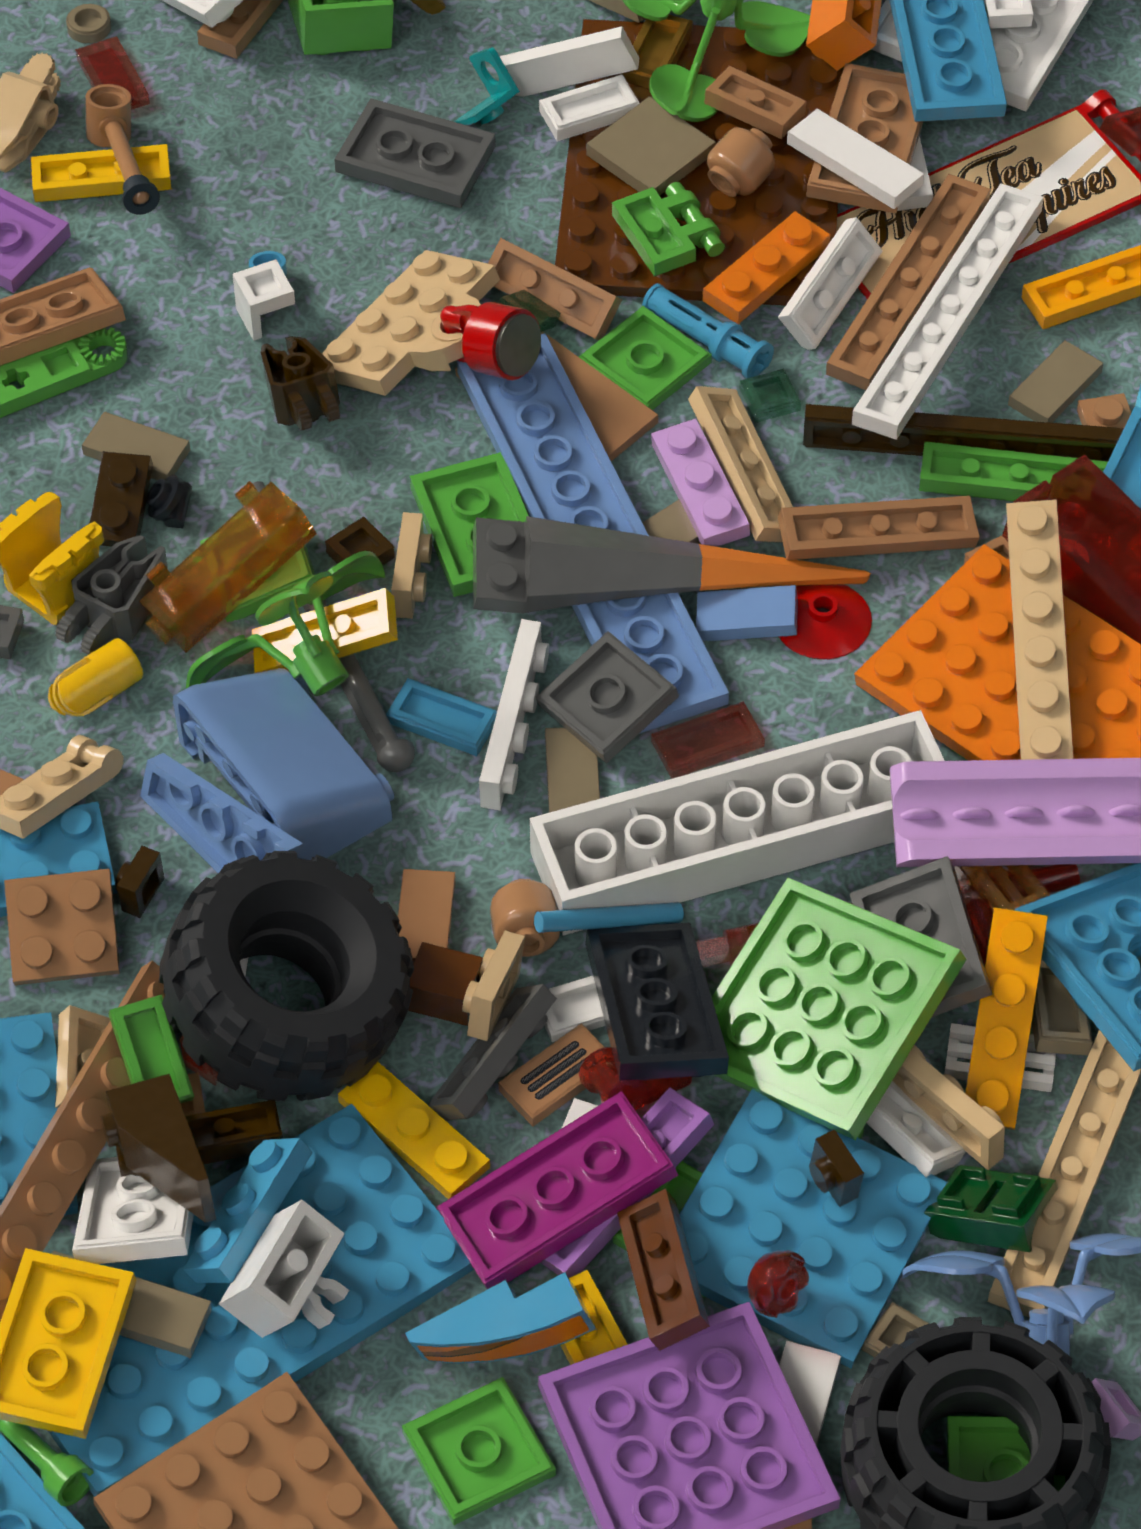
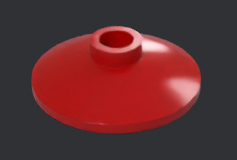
M844 584L796 585L798 594L797 635L778 636L789 649L809 658L834 659L855 651L865 642L871 630L872 616L868 604L858 592ZM817 608H827V609H829L830 611H828V612H819V611H817L816 609H817Z

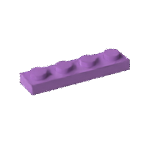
M671 1088L641 1118L675 1168L715 1125L709 1112ZM653 1192L649 1193L648 1195H646L645 1197L641 1198V1199L638 1200L637 1202H639V1201H641V1200H643V1199L648 1198ZM614 1215L540 1263L557 1275L565 1272L568 1277H572L581 1273L621 1229L618 1215Z

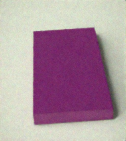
M621 1091L435 1208L443 1216L445 1224L486 1289H489L504 1280L508 1283L610 1219L617 1212L629 1207L678 1176V1173L673 1163Z

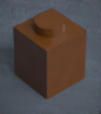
M422 942L416 959L413 961L414 971L410 977V988L413 989V994L408 1011L468 1026L470 1013L463 1012V1001L470 982L480 981L479 973L483 957Z

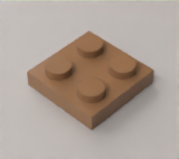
M110 869L4 880L14 986L120 974Z

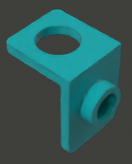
M493 47L476 52L469 57L490 97L454 122L470 125L480 121L481 125L486 124L504 112L501 105L520 92ZM485 61L494 67L499 81L489 74Z

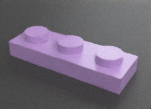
M696 418L651 433L652 446L693 525L700 543L718 547L750 536L749 522Z

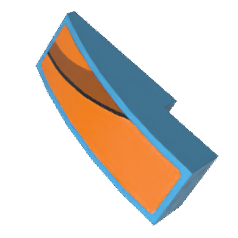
M564 1272L517 1297L507 1281L504 1280L405 1334L409 1343L424 1360L446 1363L493 1362L530 1355L567 1343L595 1330L596 1327L577 1289Z

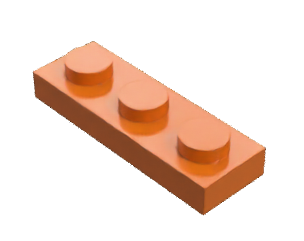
M796 211L793 212L703 288V302L731 321L740 324L821 255L830 243V234Z

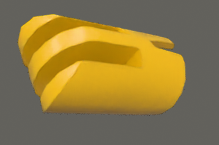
M120 638L111 640L65 669L56 677L54 683L49 687L48 700L50 706L61 715L67 714L72 717H82L90 714L143 678L142 665L137 655L125 641Z

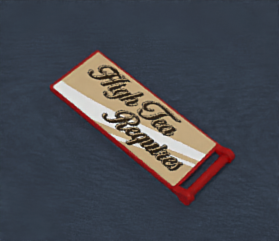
M1105 89L1098 90L1079 106L928 173L933 197L948 174L990 188V199L1000 183L1043 196L1042 211L1008 263L1010 264L1141 204V174L1091 118L1100 116L1114 133L1132 128L1133 125L1115 107L1116 100ZM1135 132V133H1132V134H1128V135H1125V136H1121V137H1119V138H1120L1121 141H1122V138L1128 137V136H1131V135H1134V134H1138L1139 132ZM1141 139L1128 143L1122 141L1141 162V147L1130 148L1128 144L1141 141ZM855 206L837 214L836 233L846 219L857 217L883 250L858 286V289L866 299L873 292L927 207L891 213Z

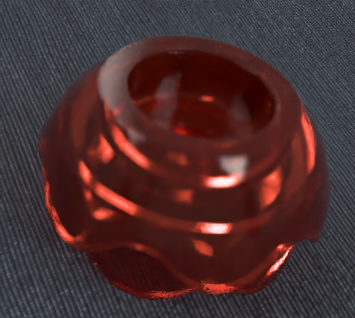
M777 1250L763 1255L755 1263L748 1277L747 1289L750 1301L759 1313L777 1318L779 1313H787L795 1309L798 1302V1292L809 1283V1274L805 1268L806 1263L802 1256L790 1250Z

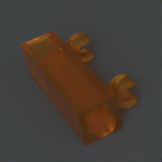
M249 481L235 494L243 507L171 573L160 562L146 574L155 587L139 602L151 617L145 622L146 626L164 645L172 639L187 653L317 534L302 509L272 482L258 492L253 483Z

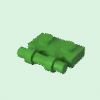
M680 182L671 183L665 191L668 197L661 199L654 187L612 202V216L654 277L696 261L695 245L699 248H704L710 257L720 255L725 248L724 243L719 238L720 230L711 218L704 217L700 211V201L692 191L685 190ZM675 218H678L679 220L683 221L685 220L687 224L684 226H680V224L677 222Z

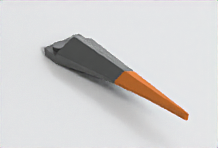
M526 516L525 522L476 517L473 527V609L523 614L566 606L677 592L766 586L864 584L871 575V573L864 570L802 560H786L783 557Z

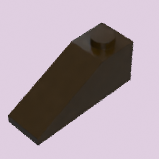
M170 1073L106 1091L110 1113L102 1115L101 1121L109 1148L119 1145L126 1167L206 1223L216 1220L209 1179Z

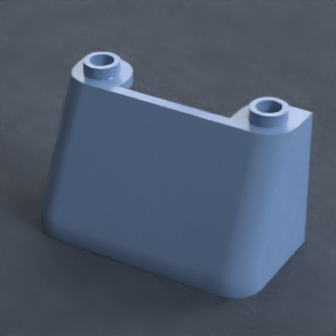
M278 668L192 685L173 696L179 742L192 759L199 756L204 764L212 761L249 809L303 843L300 854L301 859L311 860L316 855L328 858L392 821L390 801L394 800V793L390 784L381 773L375 775L315 704L310 697L308 686L301 676L294 679L288 670Z

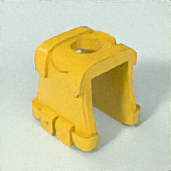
M46 492L38 497L36 502L29 499L16 509V516L11 513L0 523V566L4 572V583L7 590L51 624L57 625L62 616H65L66 611L75 602L71 580L99 558V546L104 542L102 527L94 521L77 531L61 544L60 517L62 505L60 497L55 493Z

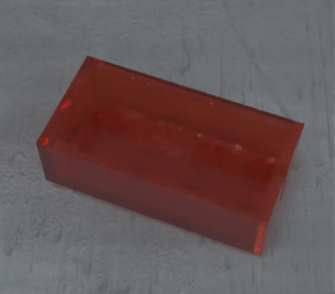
M1084 454L1055 473L1050 484L1046 480L1014 500L1013 503L1057 500L1063 595L1141 644V508ZM1006 522L1002 536L1008 541V527Z

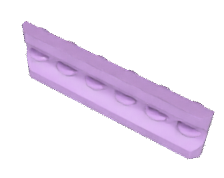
M1141 758L910 761L890 766L896 867H920L946 856L949 857L953 866L1141 863Z

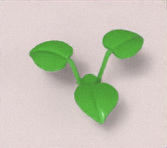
M697 0L622 1L635 14L649 20L662 21L670 15L671 11L676 15H682ZM700 0L702 12L709 19L691 69L689 71L676 64H666L658 67L652 73L649 81V90L653 99L667 112L677 115L686 121L699 122L711 118L718 110L704 104L705 90L716 79L698 74L716 22L726 19L734 12L735 27L745 30L744 38L752 48L767 55L784 57L798 51L807 39L810 15L761 1H747L743 3L744 0Z
M370 551L358 552L328 571L305 578L292 589L278 593L258 608L255 617L258 623L263 626L270 625L289 613L303 639L292 650L296 656L293 661L259 634H253L247 638L244 635H239L208 651L193 663L187 674L186 689L192 685L206 683L220 670L256 647H260L286 667L294 679L302 675L314 696L323 695L339 686L348 678L349 674L337 656L340 652L333 642L322 600L356 583L369 579L385 578L383 565L377 555ZM307 603L314 605L323 641L319 635H311L298 611L299 607Z

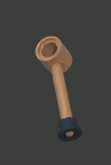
M113 84L98 85L89 89L86 93V137L94 145L112 148L125 181L122 197L125 208L130 213L136 215L149 213L158 205L160 194L157 187L141 174L129 144L131 139V94L127 89Z

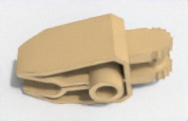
M42 52L41 54L36 53L35 56L32 55L29 63L25 64L20 74L9 71L3 73L0 78L1 172L6 173L26 160L45 133L54 126L57 120L58 106L54 103V99L57 96V91H60L61 81L57 73H54V70H56L54 59L47 53L43 54Z

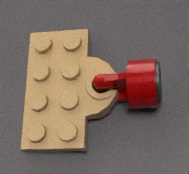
M425 250L414 259L413 263L394 282L385 288L384 292L365 311L356 317L355 321L336 340L327 346L322 354L333 364L337 384L384 396L414 367L429 371H451L449 363L455 360L467 363L473 371L507 380H517L527 374L537 360L541 346L540 327L536 317L526 309L496 302L479 303L487 292L500 280L494 265Z

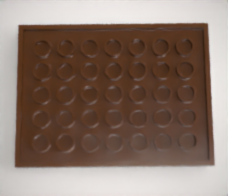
M583 19L581 36L623 27L633 45L644 22ZM692 26V34L676 65H680L690 71L706 26ZM714 27L698 74L717 79L731 66L807 101L805 115L799 122L816 109L821 110L827 115L830 114L844 67L836 71L823 59L816 57L806 46L807 39L800 49L792 55L777 57L764 54L752 48L744 38L745 30H740L736 27ZM620 74L576 84L575 89L605 79H609ZM628 83L639 103L649 96L653 98L648 88ZM719 110L707 120L699 122L686 121L714 140L716 144L732 128L740 127L749 131L752 128H756ZM610 125L569 138L555 265L615 296L645 297L647 291L654 284L659 283L684 300L703 301V288L795 211L830 234V241L836 234L838 202L806 197L807 184L814 160L787 144L788 133L780 139L762 131L772 142L770 150L775 158V167L754 193L748 196L737 194L734 197L722 193L712 184L707 175L709 171L707 160L678 181L685 190L692 191L700 201V211L704 217L711 218L719 228V238L725 246L723 252L718 256L710 257L704 248H699L695 245L696 261L654 277L612 216V202L638 193V191L586 155V144ZM666 192L660 195L661 199L668 197ZM675 218L677 222L680 224V226H684L687 224L685 220L683 221L679 220L678 218ZM821 255L763 304L786 306Z

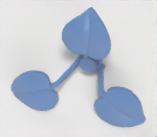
M1104 1233L1073 1239L1070 1241V1249L1081 1250L1071 1285L1059 1288L1045 1285L1019 1288L1015 1293L1007 1268L1003 1266L1005 1265V1258L975 1251H946L924 1257L902 1270V1279L917 1271L951 1275L984 1273L993 1276L1001 1283L1014 1324L1028 1328L1030 1330L1029 1337L1041 1344L1050 1340L1070 1356V1335L1073 1334V1320L1075 1319L1084 1324L1097 1308L1115 1299L1114 1290L1083 1285L1088 1263L1103 1254L1123 1256L1141 1253V1237ZM1017 1297L1034 1301L1048 1308L1030 1310V1320H1025Z

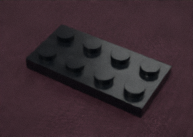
M673 923L587 929L585 945L619 1081L727 1074L729 1056L691 924Z

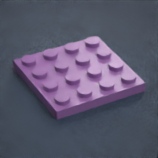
M750 1302L707 1316L710 1327L661 1351L657 1349L648 1337L538 1376V1387L598 1529H784L839 1508L840 1497Z

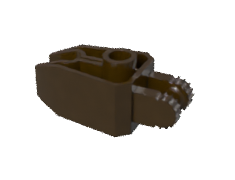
M295 336L285 337L288 355L285 350H276L268 343L262 345L261 357L267 387L278 424L288 426L296 424L303 431L312 428V422L318 420L322 415H325L329 422L340 419V400L334 367L306 338Z

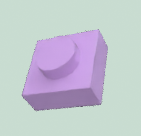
M1095 1378L1092 1384L1101 1398L1100 1409L1104 1421L1109 1422L1110 1438L1113 1436L1114 1438L1133 1441L1140 1437L1141 1412L1118 1382Z

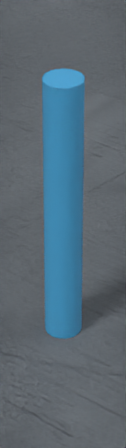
M679 902L539 911L534 916V926L538 933L621 926L673 924L682 922L684 911Z

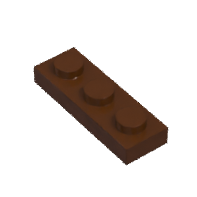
M664 1189L617 1212L651 1342L661 1351L710 1327L676 1200L667 1189Z

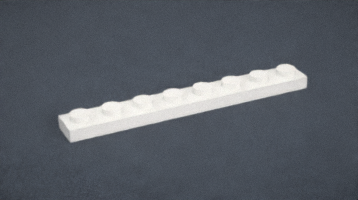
M1000 183L855 406L852 425L897 440L1041 213L1043 196Z

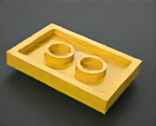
M25 1248L0 1322V1420L86 1439L137 1280L134 1272Z

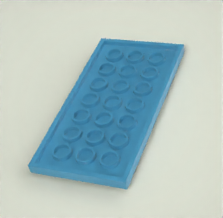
M353 1104L294 1137L301 1138L313 1153L275 1213H279L302 1199L345 1233L320 1275L323 1278L338 1281L349 1290L345 1299L335 1304H332L325 1296L318 1294L321 1297L323 1307L335 1315L329 1325L318 1329L307 1320L301 1309L294 1322L261 1338L220 1306L219 1302L231 1283H195L183 1270V1267L194 1251V1244L197 1238L212 1223V1221L205 1223L195 1215H193L188 1255L99 1264L134 1272L135 1277L210 1300L212 1311L192 1358L119 1335L86 1439L48 1431L63 1453L77 1455L94 1471L91 1476L87 1473H82L94 1497L284 1373L288 1372L293 1381L297 1382L474 1270L445 1224L443 1216ZM247 1166L210 1187L215 1215H217L222 1207L223 1197L236 1185Z

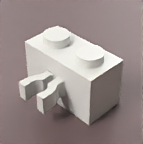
M301 1199L273 1216L234 1281L228 1287L219 1305L261 1338L294 1322L301 1309L307 1320L318 1329L329 1325L335 1315L323 1307L321 1297L318 1294L325 1296L332 1304H335L345 1299L349 1290L338 1281L323 1278L320 1275L345 1233Z

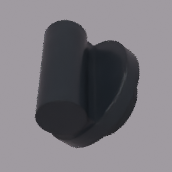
M171 475L165 480L159 479L149 490L146 499L147 504H149V516L156 521L162 520L166 527L183 529L192 486L176 475Z

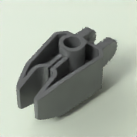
M141 535L114 544L71 580L75 602L66 611L65 616H62V619L59 620V624L56 626L55 636H57V639L65 643L72 642L76 635H79L88 626L90 629L84 634L80 644L82 652L88 655L107 644L111 639L133 640L161 595L168 568L165 547L160 546L148 555L145 537Z

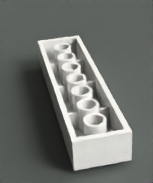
M919 710L530 818L531 855L542 883L547 885L552 891L558 910L681 903L895 842L890 766L910 761L945 760L922 711ZM582 930L561 931V932H562V935L564 936V935L571 934V933L578 932V931H582Z

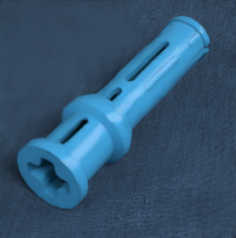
M659 283L654 284L647 291L642 306H645L679 331L707 346L709 353L712 354V358L716 361L721 362L725 360L742 370L743 377L749 381H753L769 366L774 353V347L771 343L765 340L758 342L743 333L741 325L736 322H720L697 306L667 290Z

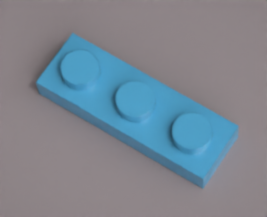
M301 1138L263 1140L249 1156L248 1166L236 1185L223 1197L222 1207L216 1215V1220H213L208 1229L197 1238L194 1244V1251L183 1267V1270L195 1283H232L313 1153Z

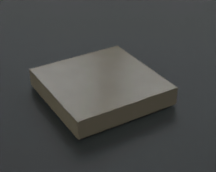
M649 96L586 144V155L638 192L654 187L660 196L671 183L680 181L706 161L709 152L714 148L716 142L677 115L667 112Z

